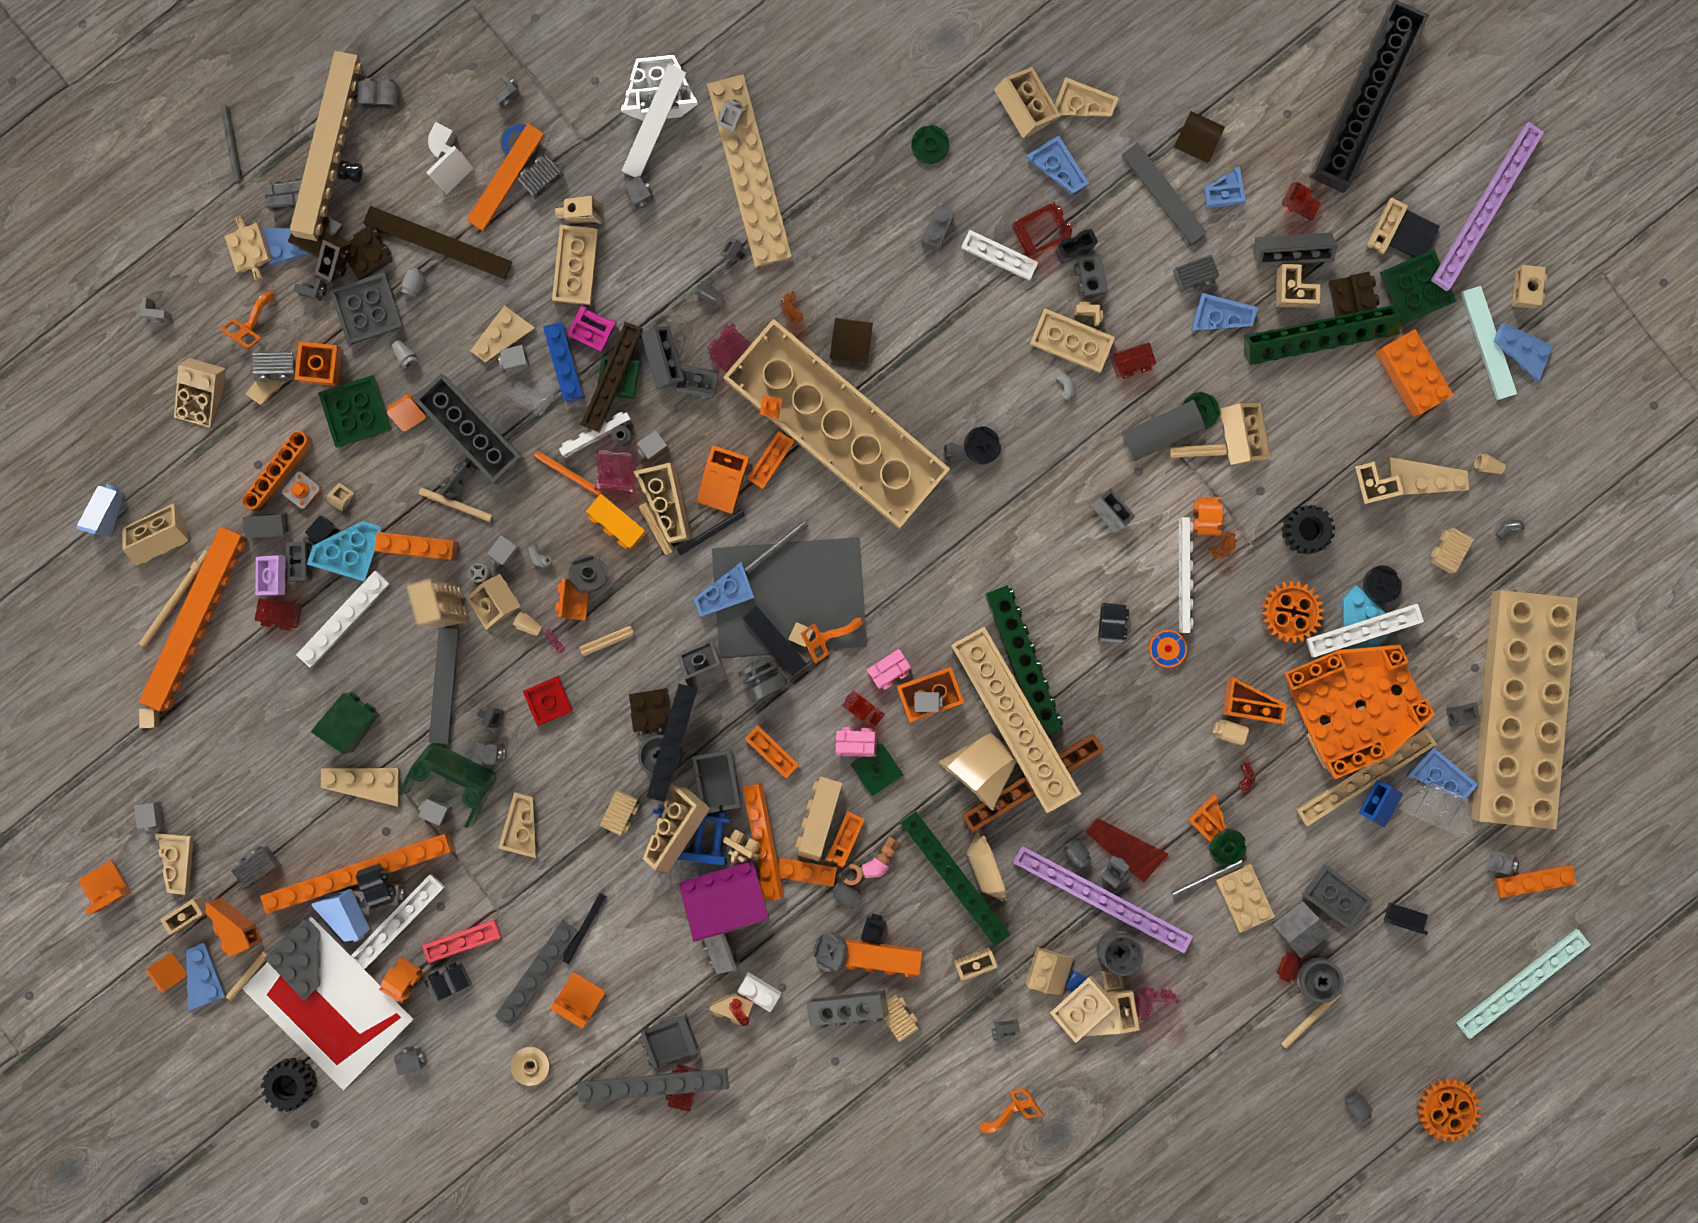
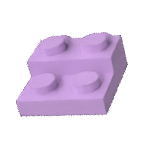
M285 556L256 557L255 595H285Z

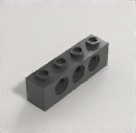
M885 990L813 998L806 1003L810 1026L817 1025V1028H824L828 1024L834 1023L835 1026L846 1025V1022L852 1021L853 1024H861L865 1020L872 1019V1022H879L889 1014ZM863 1004L869 1007L870 1012H866L863 1009ZM845 1006L850 1008L851 1014L846 1013ZM826 1008L832 1011L833 1016L827 1014Z

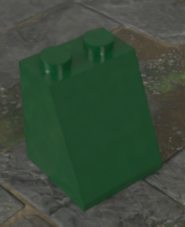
M353 692L342 693L311 730V733L340 753H351L355 751L379 716V713L375 711L376 708L373 705L361 702L357 694Z

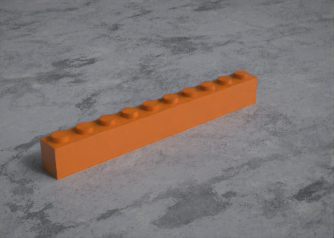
M219 527L140 697V703L158 711H167L173 705L174 694L180 689L182 685L181 679L190 668L189 662L198 651L197 645L199 640L206 633L205 627L214 616L213 610L222 599L221 593L224 587L230 582V573L232 569L236 568L239 561L237 558L246 547L247 538L244 535L226 527Z
M450 832L266 893L261 895L260 898L265 913L269 914L358 884L356 880L358 870L380 863L390 873L450 853L456 849Z

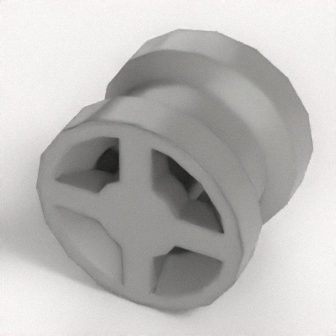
M479 563L472 565L468 572L470 579L477 583H483L488 580L491 574L490 569L486 565Z

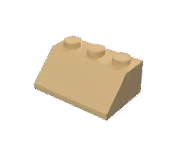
M1033 67L1005 77L994 89L1022 138L1040 131L1061 116Z
M1240 403L1221 408V420L1224 425V437L1227 442L1230 464L1237 465L1271 459L1261 403Z
M175 503L123 527V551L137 566L188 542V529Z

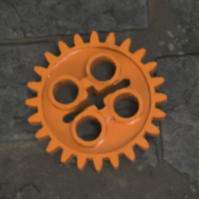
M1288 581V585L1282 582L1280 583L1281 588L1277 585L1273 586L1275 592L1268 591L1270 597H1263L1267 603L1261 605L1262 608H1265V611L1261 612L1260 615H1265L1266 618L1261 622L1268 623L1265 629H1272L1270 635L1277 633V640L1283 637L1285 643L1289 639L1292 643H1296V639L1299 642H1303V636L1310 638L1309 632L1317 633L1314 627H1321L1317 621L1324 619L1319 615L1324 609H1319L1318 606L1323 602L1316 601L1319 594L1312 595L1314 588L1307 590L1308 584H1304L1301 587L1300 581L1296 582L1295 585L1293 581ZM1283 595L1288 598V604L1286 606H1284L1281 603V597ZM1302 599L1307 603L1305 610L1300 608V601ZM1276 607L1286 610L1292 609L1295 612L1307 613L1308 617L1298 614L1292 615L1289 612L1277 611ZM1279 614L1284 616L1283 624L1277 622ZM1298 618L1303 621V626L1300 629L1296 626Z
M1444 1077L1442 1083L1437 1078L1436 1085L1429 1082L1431 1088H1423L1426 1092L1425 1095L1419 1094L1423 1100L1417 1101L1421 1108L1416 1111L1422 1114L1418 1117V1120L1423 1122L1421 1126L1427 1129L1430 1135L1433 1134L1436 1139H1439L1441 1136V1140L1446 1142L1447 1138L1454 1142L1455 1137L1461 1141L1462 1134L1469 1137L1467 1131H1475L1472 1127L1473 1124L1479 1125L1475 1119L1481 1118L1477 1111L1482 1108L1476 1105L1480 1102V1099L1474 1097L1477 1093L1471 1090L1468 1084L1464 1086L1465 1082L1462 1080L1457 1082L1452 1077L1451 1081H1449L1448 1078ZM1444 1093H1447V1098L1445 1100H1441V1096ZM1465 1101L1464 1107L1459 1109V1104ZM1439 1110V1115L1433 1118V1113ZM1453 1119H1456V1124L1454 1126H1450L1451 1121Z

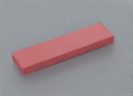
M494 919L424 944L422 948L429 964L501 938L502 935L497 921Z

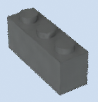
M670 326L653 327L641 334L656 389L671 388L683 382L684 377Z

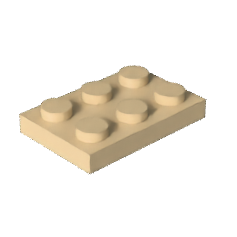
M1250 863L1215 879L1238 932L1246 931L1275 917Z
M1090 976L1052 1010L1050 1014L1072 1040L1077 1043L1113 1011L1117 1005L1098 982Z

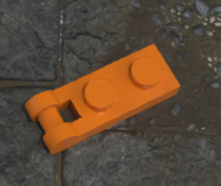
M847 811L825 859L826 861H833L838 863L839 867H844L865 818ZM837 849L843 852L842 856L835 854Z

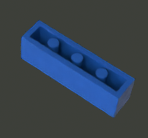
M560 321L543 326L563 400L566 403L585 399L565 325Z

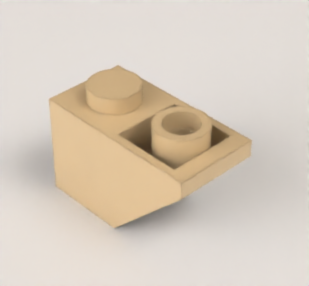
M735 992L713 1002L709 1010L713 1011L712 1014L717 1017L723 1018V1016L731 1018L730 1021L735 1024H746L753 1001L749 1000L747 996Z

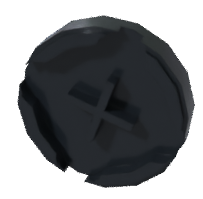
M981 426L970 430L965 436L964 450L973 462L986 465L993 462L999 456L1001 444L998 435L992 429Z
M1380 565L1373 567L1366 573L1363 587L1369 599L1375 603L1385 604L1399 596L1402 583L1394 569L1389 566Z

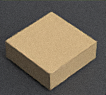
M796 622L789 640L806 647L801 633L808 627ZM812 629L806 633L808 640L814 631Z
M1109 970L1101 971L1105 992L1124 989L1122 976L1116 975Z

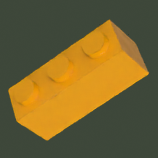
M602 494L586 510L590 514L588 518L596 525L598 523L604 526L602 530L610 537L614 534L619 539L617 543L624 549H627V547L633 549L647 533Z

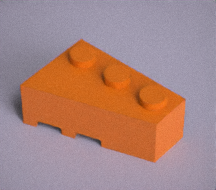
M1234 677L1227 678L1223 715L1279 724L1285 723L1286 704Z

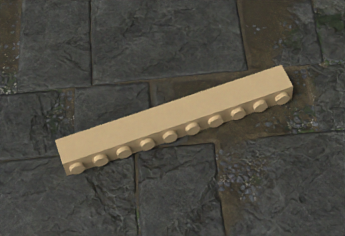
M334 51L290 231L295 237L318 241L319 235L323 232L322 221L323 217L327 215L328 208L326 205L332 195L331 184L336 179L335 168L341 159V145L343 146L345 143L344 132L345 128L349 126V112L354 106L353 95L358 90L357 79L363 70L362 63L358 56L354 54Z

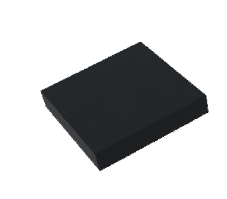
M1406 210L1389 246L1414 258L1428 252L1440 226Z

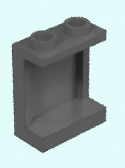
M687 1014L643 1029L639 1037L642 1047L647 1049L648 1054L646 1058L650 1066L653 1065L654 1070L658 1069L661 1065L687 1055H696L700 1050Z

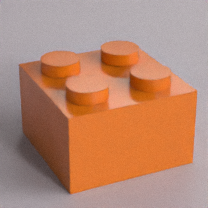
M299 341L294 380L304 384L340 386L344 349L337 345Z

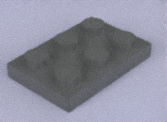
M1326 864L1321 867L1301 894L1348 930H1351L1373 900Z

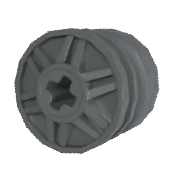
M774 655L762 657L746 665L738 673L740 677L747 674L750 677L742 681L743 684L752 682L754 685L747 691L752 702L788 685L783 673L773 674V671L779 665L769 666L770 662L776 660Z
M1120 929L1109 930L1097 942L1096 951L1098 958L1112 973L1127 976L1140 968L1144 956L1142 946L1126 931ZM1118 947H1120L1121 950H1119L1118 954H1116L1114 951H1116Z

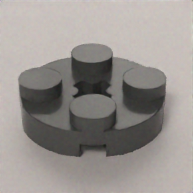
M581 555L575 558L570 565L568 578L571 585L579 593H593L605 585L607 567L601 559L598 560L593 555ZM585 570L593 573L590 578L583 576Z

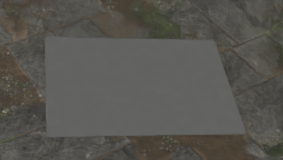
M859 538L787 543L750 574L745 570L754 595L753 599L716 612L720 657L773 654L742 619L756 606L797 652L809 650L807 646L804 647L789 640L796 622L806 627L816 624L819 632L823 633L844 627L853 619L859 617L862 618L863 624L857 630L844 636L831 638L825 645L828 650L866 647L867 637ZM774 544L712 548L714 583L740 562H742L745 568ZM814 631L809 639V642L816 638V634ZM819 645L818 647H816V648L814 649V651H815V650H823V649H822L821 645Z

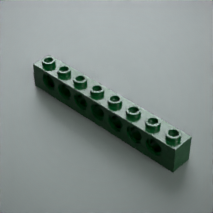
M1394 305L1244 335V356L1248 363L1252 365L1384 337L1388 338L1400 334L1401 314Z
M1008 585L985 593L1021 691L1047 735L1062 730L1060 726L1063 725L1060 714L1056 715L1054 707H1056L1053 696L1049 697L1047 691L1049 684L1047 679L1042 678L1040 673L1043 670L1039 660L1035 659L1033 654L1036 653L1034 644L1028 641V628L1026 624L1022 625L1020 619L1022 612L1020 607L1015 606L1013 599H1016L1013 589H1009ZM1002 601L1007 602L1010 606L1007 612L1000 610L999 606ZM1009 619L1016 622L1014 630H1009L1006 626ZM1016 637L1023 640L1021 648H1016L1013 645V640ZM1023 655L1028 656L1030 659L1027 666H1022L1020 663V658ZM1030 673L1036 676L1034 684L1027 682V676ZM1037 691L1043 694V699L1040 702H1036L1033 698L1034 693ZM1044 709L1050 712V717L1047 720H1042L1040 717V713Z
M913 810L900 820L901 825L992 944L997 946L1010 936L1008 930L916 810Z

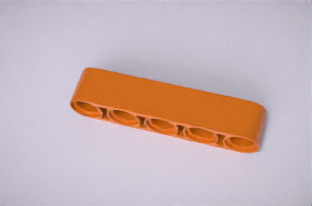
M295 431L289 436L243 496L242 503L245 508L260 511L266 506L310 449L312 438L308 434ZM303 436V444L298 445V439ZM291 451L292 458L287 461L286 455ZM280 467L281 472L276 476L274 470ZM268 482L269 488L264 491L263 484ZM256 497L257 503L255 506H252L251 500Z

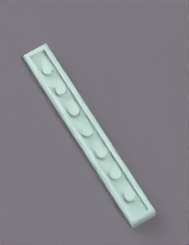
M1575 929L1457 1021L1456 1024L1468 1039L1473 1038L1591 944L1579 929Z

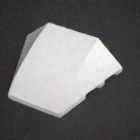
M674 55L636 59L630 78V86L626 92L624 105L621 108L622 113L644 121L668 64L681 70ZM685 78L666 119L682 117L698 105Z

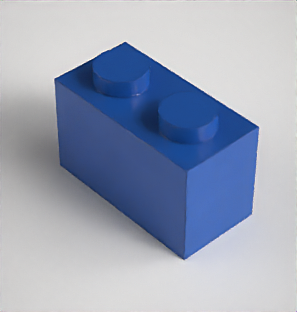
M1376 780L1359 814L1385 828L1403 794L1394 787Z

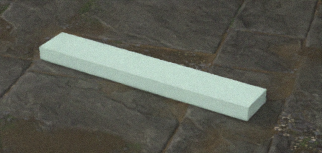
M1481 286L1461 292L1496 400L1516 395L1517 392L1503 350L1494 342L1497 332Z

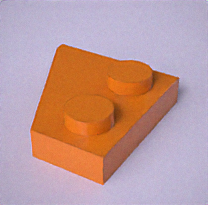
M1212 794L1187 819L1210 843L1219 831L1227 829L1215 794Z

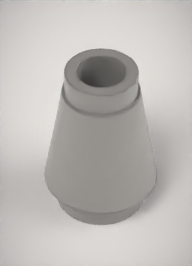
M400 340L392 344L391 348L401 367L410 369L417 364V355Z

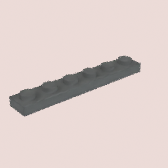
M564 920L561 921L495 1017L509 1027L513 1025L578 933L577 929Z

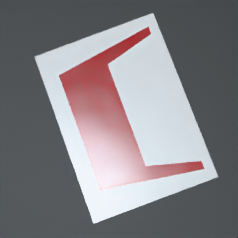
M310 917L309 920L320 931V986L307 999L303 1000L267 962L242 989L344 1091L413 1018L394 999L379 991L381 986Z

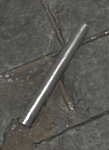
M223 106L220 109L234 183H240L242 180L229 109L227 106Z
M803 520L744 569L750 574L806 529L808 525Z
M1240 859L1233 865L1224 866L1172 891V896L1176 899L1243 867L1244 864Z

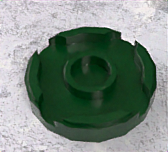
M935 125L919 128L912 138L911 149L914 156L925 164L940 162L946 156L949 149L948 136L944 130Z
M1197 392L1184 400L1183 404L1194 400L1205 429L1210 428L1216 423L1220 409L1218 402L1213 396L1204 392Z
M1233 828L1219 831L1210 843L1209 852L1211 858L1222 866L1237 863L1246 851L1245 837Z

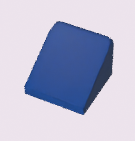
M1072 970L1065 988L1074 991L1089 977Z

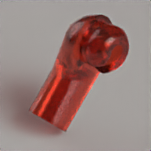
M1246 762L1240 765L1245 775L1244 781L1239 783V788L1242 791L1251 790L1256 778L1250 763Z
M734 998L732 1003L729 1004V1009L742 1026H747L750 1020L740 1009L742 1002Z

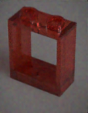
M1055 202L1013 222L1012 228L1027 257L1031 259L1058 246L1060 242L1072 236V228L1068 222L1065 223L1062 217L1064 216L1063 211ZM1051 213L1062 236L1036 249L1024 226Z

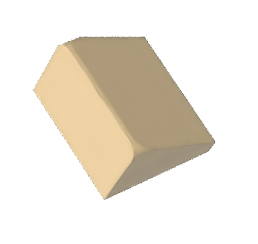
M338 483L327 495V503L343 512L355 493Z
M153 708L139 709V728L160 727L158 710Z

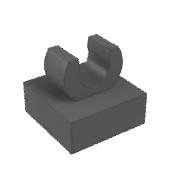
M729 238L720 255L726 259L740 262L741 259L736 254L738 251L745 253L746 250L741 247L743 243L739 240Z
M488 706L485 711L480 709L477 716L483 718L481 725L497 729L503 710Z

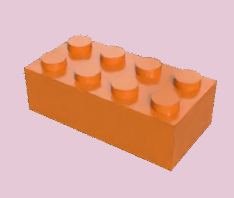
M1416 329L1376 351L1378 358L1413 417L1454 396Z

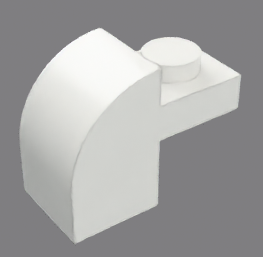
M435 122L428 137V145L431 152L440 160L452 148L451 146L457 136L452 130Z

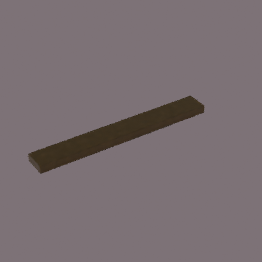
M369 206L363 221L364 225L376 228L379 231L506 280L512 265L510 260L373 206Z

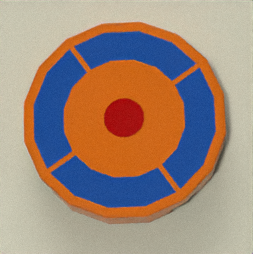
M1162 630L1151 638L1148 646L1149 656L1158 666L1165 668L1175 667L1185 659L1187 643L1178 632Z

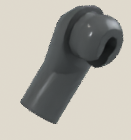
M1518 519L1505 521L1495 535L1499 539L1504 540L1511 531L1521 533L1525 529L1524 523Z

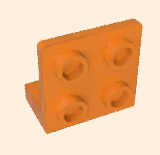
M562 578L557 587L560 599L559 602H556L555 613H558L560 618L587 620L589 593H579L568 579Z
M113 860L106 862L78 879L90 900L91 905L85 908L88 916L100 912L132 893Z
M573 972L550 1009L583 1029L606 992L581 975Z

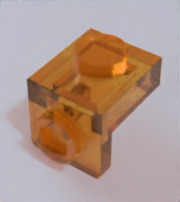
M792 291L791 294L787 293L780 302L782 304L780 306L785 312L784 316L789 321L799 323L803 319V314L791 305L796 298V293Z
M1231 532L1224 533L1220 549L1210 547L1208 552L1212 553V557L1218 559L1230 556L1231 550L1235 549L1237 539H1235L1236 534Z

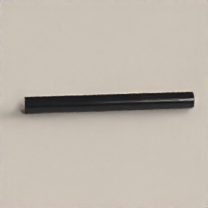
M742 509L679 547L677 549L680 556L746 515Z
M599 893L564 956L563 962L567 964L571 962L605 900V894Z

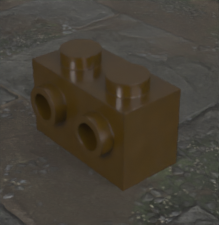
M336 234L323 239L314 274L329 282L342 278L347 271L346 263L351 256L350 249L352 243Z

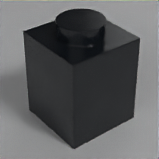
M320 515L304 533L309 536L307 539L315 545L335 535L340 529L328 518Z

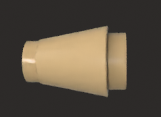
M1487 453L1479 454L1474 462V467L1480 472L1502 474L1506 467L1504 463Z
M519 612L512 624L516 627L515 629L535 636L538 635L542 628L526 612Z

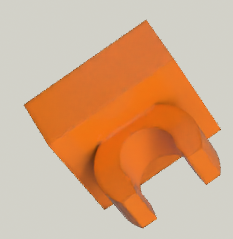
M763 395L760 416L779 419L782 398Z

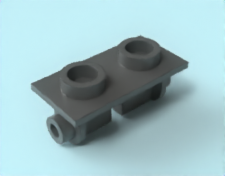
M465 460L462 463L458 462L452 470L454 473L450 478L446 477L440 485L442 487L440 489L441 492L444 494L447 491L446 495L451 499L456 497L464 487L459 483L460 479L467 484L475 474V468L471 465L466 467L467 462Z

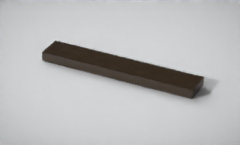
M624 322L582 420V427L600 433L639 342L643 328Z

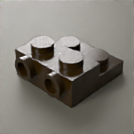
M368 226L354 234V238L349 240L352 245L350 249L351 256L347 262L358 280L368 277L393 262L390 258L392 253L386 244L383 245L380 239L382 236L376 228L372 229Z
M1370 271L1328 282L1335 317L1376 309L1380 304L1379 296L1377 294L1374 295L1373 287H1375L1376 281L1374 276H1370Z
M664 688L629 694L633 732H638V735L650 734L652 729H657V732H664L671 711L668 689Z

